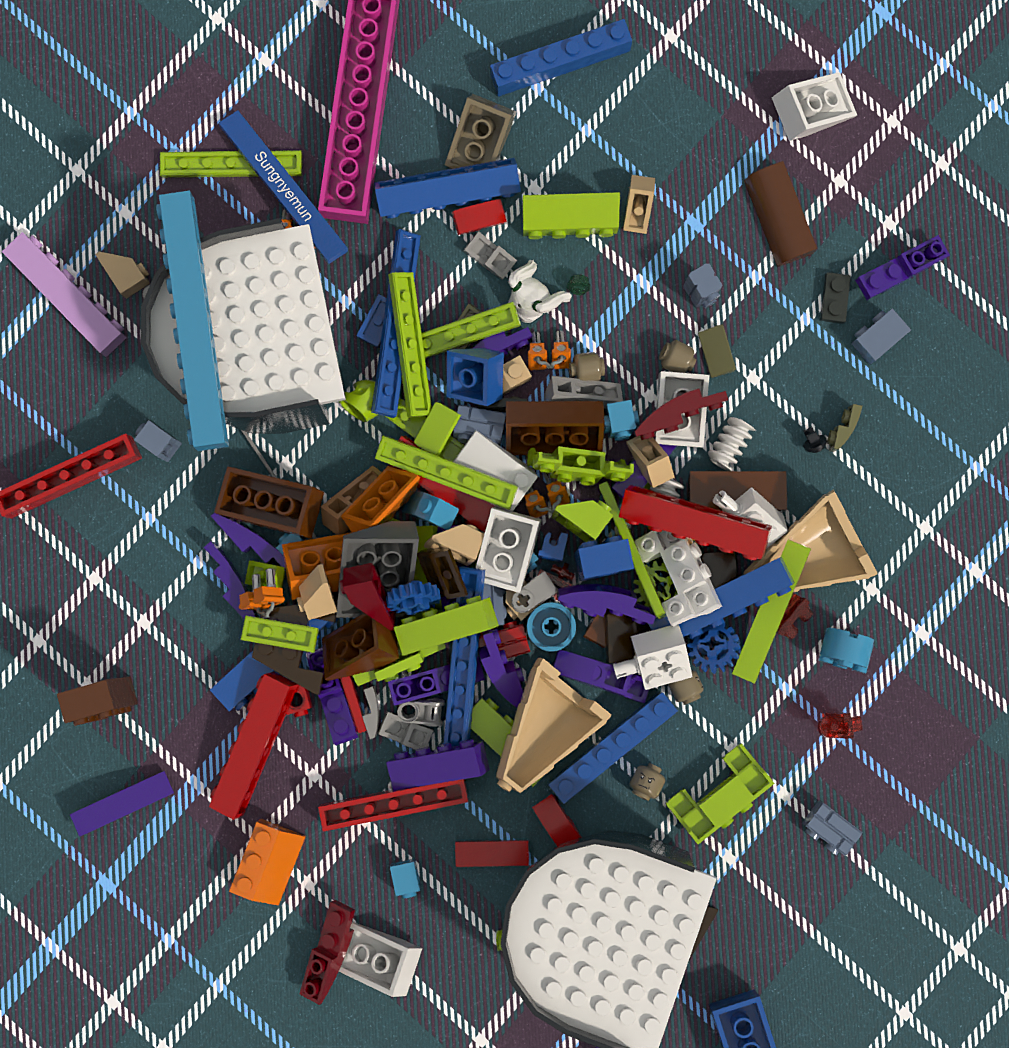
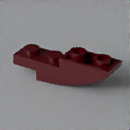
M698 388L673 398L651 413L633 433L634 438L640 436L641 440L655 437L654 432L664 429L665 434L679 430L678 425L683 424L681 414H685L687 418L700 414L699 409L708 407L709 411L722 408V402L728 401L726 391L702 397Z
M333 900L329 904L318 947L311 951L299 993L318 1005L322 1004L340 970L354 932L350 927L355 909L337 900Z

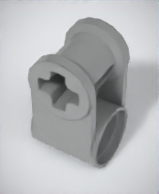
M544 571L529 581L521 589L520 593L516 592L511 600L512 607L519 613L528 612L559 591ZM521 595L522 598L528 597L527 607L517 605L518 596Z
M429 697L399 704L398 717L405 723L442 726L441 711L442 706L445 705V700ZM405 705H412L415 708V712L408 715L403 712L402 708Z

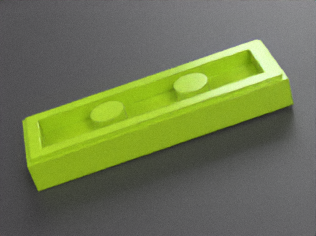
M245 616L241 640L314 653L319 628Z

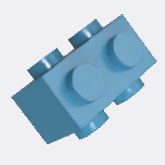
M631 400L606 405L604 409V433H608L609 439L615 438V441L628 440L636 430L637 425H639L637 410L633 411Z

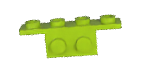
M397 642L399 659L381 669L353 675V678L358 686L377 679L378 682L383 679L385 682H389L397 678L399 672L406 669L407 672H412L420 668V663L424 661V657L445 649L446 644L443 643L402 656L399 643Z

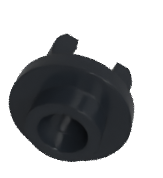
M812 426L803 431L807 438L803 444L806 452L817 453L824 449L827 443L824 435H817Z

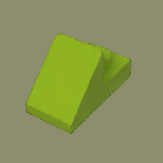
M249 560L245 584L252 585V575L259 574L261 586H266V569L272 568L275 570L276 587L282 588L285 567Z

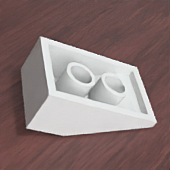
M840 72L788 85L772 97L789 141L806 137L857 116Z
M661 371L658 375L656 410L673 398L698 388L702 397L708 396L709 375ZM707 407L699 409L700 414L686 418L685 414H681L683 424L678 425L679 430L666 434L664 429L656 431V442L662 445L704 448Z
M475 430L454 460L456 463L519 486L509 511L515 509L538 477L533 468L527 466V464L477 430ZM493 504L494 506H496V507H498V508L505 509V508H503V507H500V506H498V505Z
M498 507L491 508L476 568L485 569L484 583L518 593L521 592L542 519Z
M352 922L350 928L354 932L339 972L391 997L407 996L422 948L395 936Z

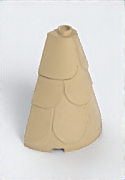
M834 490L824 494L799 520H796L788 528L787 533L766 549L762 559L757 558L744 571L745 575L781 557L789 539L811 548L794 592H798L799 589L831 586L835 583L869 579L878 574Z
M537 658L529 673L521 702L517 707L511 733L507 735L496 778L499 780L497 784L507 792H510L511 789L519 793L524 791L552 770L557 762L575 750L580 743L605 725L611 717V714L596 701L583 698L558 677L560 672L543 658Z

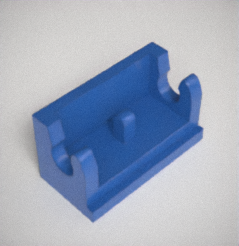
M548 533L543 540L542 549L539 550L537 557L561 563L568 534L561 533L555 546V540L549 543L551 533Z

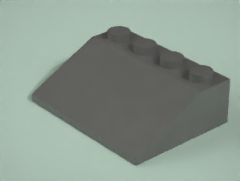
M390 521L343 536L336 618H356L364 613L352 605L347 595L341 591L340 580L343 579L344 568L373 563L386 592H391L392 588H397L399 585H405L414 581L419 543L415 521ZM402 611L396 613L395 617H409V615Z

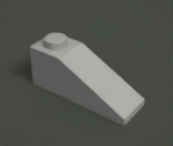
M551 376L544 393L545 401H603L604 408L607 404L623 401L621 384L582 381L576 378Z

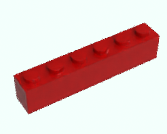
M123 434L1 490V516L12 519L142 459L133 437Z
M406 435L401 436L398 440L411 446L422 449L419 446L415 445L414 441H412ZM390 464L388 465V466H390V467L403 470V469L398 468V467H396V466H393V465H390ZM419 476L420 480L417 488L422 486L428 491L427 494L459 509L457 517L460 514L466 519L465 523L467 525L475 526L485 533L491 508L496 506L485 500Z
M630 485L625 489L619 517L625 519L626 523L632 525L644 524L648 526V529L656 532H662V530L671 532L673 537L679 539L688 537L694 539L695 543L703 546L715 545L723 552L733 553L735 551L743 554L744 558L750 560L762 559L772 529V525L634 485Z
M276 672L266 673L259 678L256 685L258 689L256 695L247 706V711L249 712L246 719L238 727L239 735L237 740L229 749L228 754L230 757L228 762L224 764L219 773L221 779L211 792L210 808L232 820L244 815L299 684Z
M465 779L401 790L393 791L392 789L323 803L318 809L322 830L328 831L467 803L469 797Z

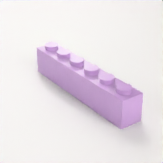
M22 232L2 253L99 353L107 357L127 338L122 333L124 328L115 319L110 321L105 316L108 311L99 302L94 304L89 299L92 295L82 285L78 288L73 283L75 277L66 268L61 271L57 266L59 261L49 251L45 254L40 249L43 245L35 236L31 235L28 237Z

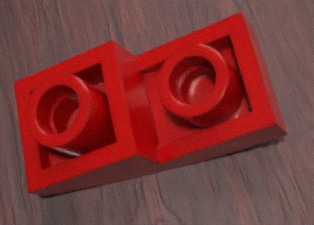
M501 199L468 206L452 212L458 235L480 231L482 228L502 225L507 222Z
M549 795L532 807L557 846L567 841L582 838L571 818L565 814L555 795Z

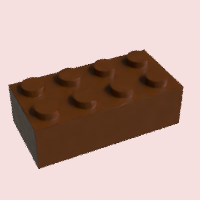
M506 401V451L512 455H528V451L531 448H535L536 452L552 454L558 446L602 452L604 436L603 401Z
M227 466L214 513L226 518L312 539L324 492L313 486Z
M131 676L106 679L57 694L64 723L73 722L74 726L132 711L131 706L138 704Z

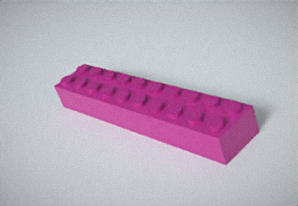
M348 0L318 211L323 218L368 224L400 0Z

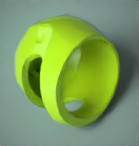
M373 380L357 381L353 384L354 391L344 392L346 400L338 401L349 414L362 422H368L379 415L371 413L375 381Z

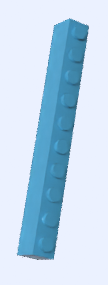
M190 190L159 195L160 204H156V210L159 220L163 221V229H160V238L162 244H166L167 251L166 254H163L165 268L169 269L170 278L166 279L169 294H173L174 303L170 304V312L172 318L176 319L177 328L173 329L175 343L180 345L177 362L179 369H183L184 378L180 379L181 390L187 396V404H184V414L187 420L190 419L191 429L187 430L188 441L197 451L229 447L195 199Z

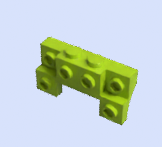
M560 446L552 454L536 452L535 448H531L528 451L527 466H532V468L544 473H550V478H555L562 483L579 481L582 485L591 486L596 484L602 477L615 482H622L634 473V464L627 466L623 459L619 462L605 461V452Z
M739 743L722 757L733 774L697 803L684 788L665 802L697 844H700L718 828L724 829L734 821L732 817L739 812L742 814L753 806L751 802L775 784L742 743Z

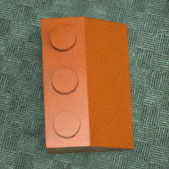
M387 466L341 515L342 519L352 533L388 522L416 491L420 477L417 474Z
M350 533L282 544L286 575L292 600L301 597L299 586L316 566L323 564L332 593L338 592L343 536Z
M262 818L258 820L229 892L251 901L279 905L306 836Z

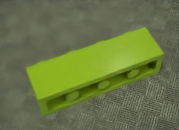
M480 595L466 599L467 604L459 606V603L456 602L444 606L445 611L438 613L437 609L422 613L424 618L416 620L415 615L402 619V625L394 627L402 656L499 626L490 597L481 600Z
M482 697L473 706L471 729L496 753L502 756L507 735L511 733L514 720L507 714L503 717L497 712L499 706L490 698L485 700ZM540 779L534 782L531 786L534 787Z

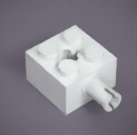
M752 487L735 501L725 491L719 492L722 497L716 494L713 499V503L724 512L772 525L766 549L788 532L784 515Z
M679 624L675 627L671 625L631 636L636 656H634V659L616 664L613 663L617 679L638 673L641 675L645 690L693 677L686 644Z

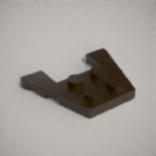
M298 605L276 607L269 613V618H267L268 620L309 626L310 622L306 612H300ZM336 612L315 619L335 623ZM255 643L252 658L312 693L320 695L324 673L300 668L303 651Z

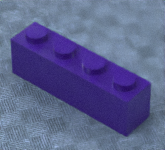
M473 739L461 741L457 746H452L451 743L442 744L434 750H430V747H423L415 750L416 753L409 754L407 750L394 754V758L386 762L393 791L479 777L490 770L483 741L474 743Z

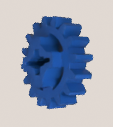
M411 581V583L392 588L391 592H387L386 600L390 611L396 610V613L405 611L407 615H415L421 611H428L430 607H435V604L440 603L441 596L436 584L431 585L430 582L422 584L420 581Z
M726 623L715 628H711V626L704 627L702 629L703 633L690 639L693 643L687 644L688 649L691 650L688 654L689 657L695 659L694 665L696 667L701 665L703 672L710 668L713 674L716 673L717 668L725 672V665L727 664L733 667L732 658L739 659V655L735 651L741 650L740 644L736 643L740 640L738 635H733L734 629L732 627L727 629ZM720 634L726 636L729 639V641H727L726 639H721ZM699 653L707 655L708 660L702 658Z

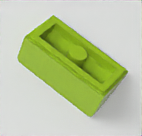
M435 402L416 436L414 444L427 452L439 456L461 415L451 408Z

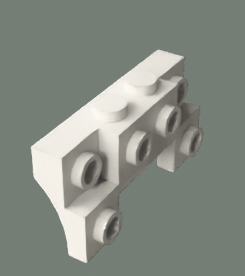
M662 530V532L651 531L635 540L643 562L649 563L662 556L678 595L661 603L672 626L675 627L689 619L709 614L722 607L709 578L712 576L707 565L702 563L700 558L702 552L695 542L693 543L691 538L679 539L673 537L671 532Z

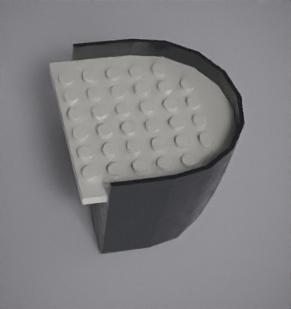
M281 218L219 230L201 237L200 242L226 424L253 434H284L330 424L326 404L346 399L309 224L285 229ZM163 264L156 271L141 305V345L155 378L184 405L187 404V396L182 393L180 379H183L184 375L183 369H179L177 362L180 345L175 343L173 329L177 328L176 319L172 318L170 312V304L174 303L173 294H169L166 279L170 278L169 269H166Z
M608 830L560 844L528 868L506 904L501 948L511 985L533 1015L569 1037L599 1048H659L717 878L696 870L688 851L642 834Z

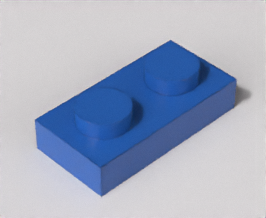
M378 294L356 335L357 338L376 348H379L381 343L387 298Z

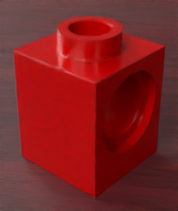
M298 685L296 692L302 695L303 702L300 706H295L291 702L286 713L287 715L293 713L294 718L308 714L307 709L313 707L309 690Z

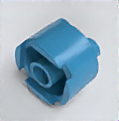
M549 602L538 606L531 612L527 620V633L530 640L535 646L545 651H558L565 648L572 641L576 632V622L572 613L559 603ZM549 620H553V624L558 625V629L553 630V634H549V630L544 629V625L548 624Z
M827 628L818 661L833 664L832 666L838 668H852L854 671L866 673L874 639L860 634L855 635L841 629Z

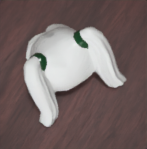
M529 260L526 265L513 271L508 281L512 289L509 303H515L518 316L524 323L535 321L543 313L550 312L562 302H570L572 297L570 293L565 291H559L550 295L545 285L532 278V275L537 270V264L534 260Z

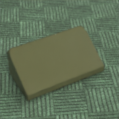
M723 324L698 332L710 377L714 378L734 372L736 367Z

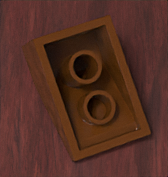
M365 613L322 638L324 678L327 681L381 669L399 659L395 630L390 631Z

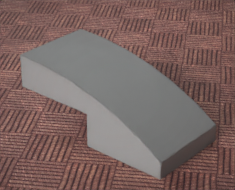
M479 231L463 250L472 259L500 279L507 275L517 261L503 248L496 246Z
M375 686L364 689L371 713L365 714L362 717L370 739L377 736L379 727V702Z
M386 710L377 733L417 750L427 747L434 730L421 724L405 723L399 719L397 714Z

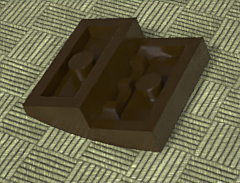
M429 548L417 553L427 582H430L431 585H437L441 597L446 596V599H452L468 595L450 548Z
M735 551L733 553H704L700 556L702 563H705L712 576L709 578L714 589L738 578Z
M606 614L607 663H619L634 659L636 655L631 636L651 631L649 624L645 623V625L636 623L632 620V617L624 614L623 616Z

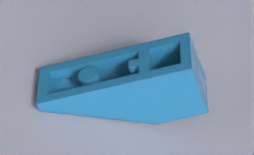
M415 491L408 502H406L402 512L442 529L449 530L459 509L440 498Z

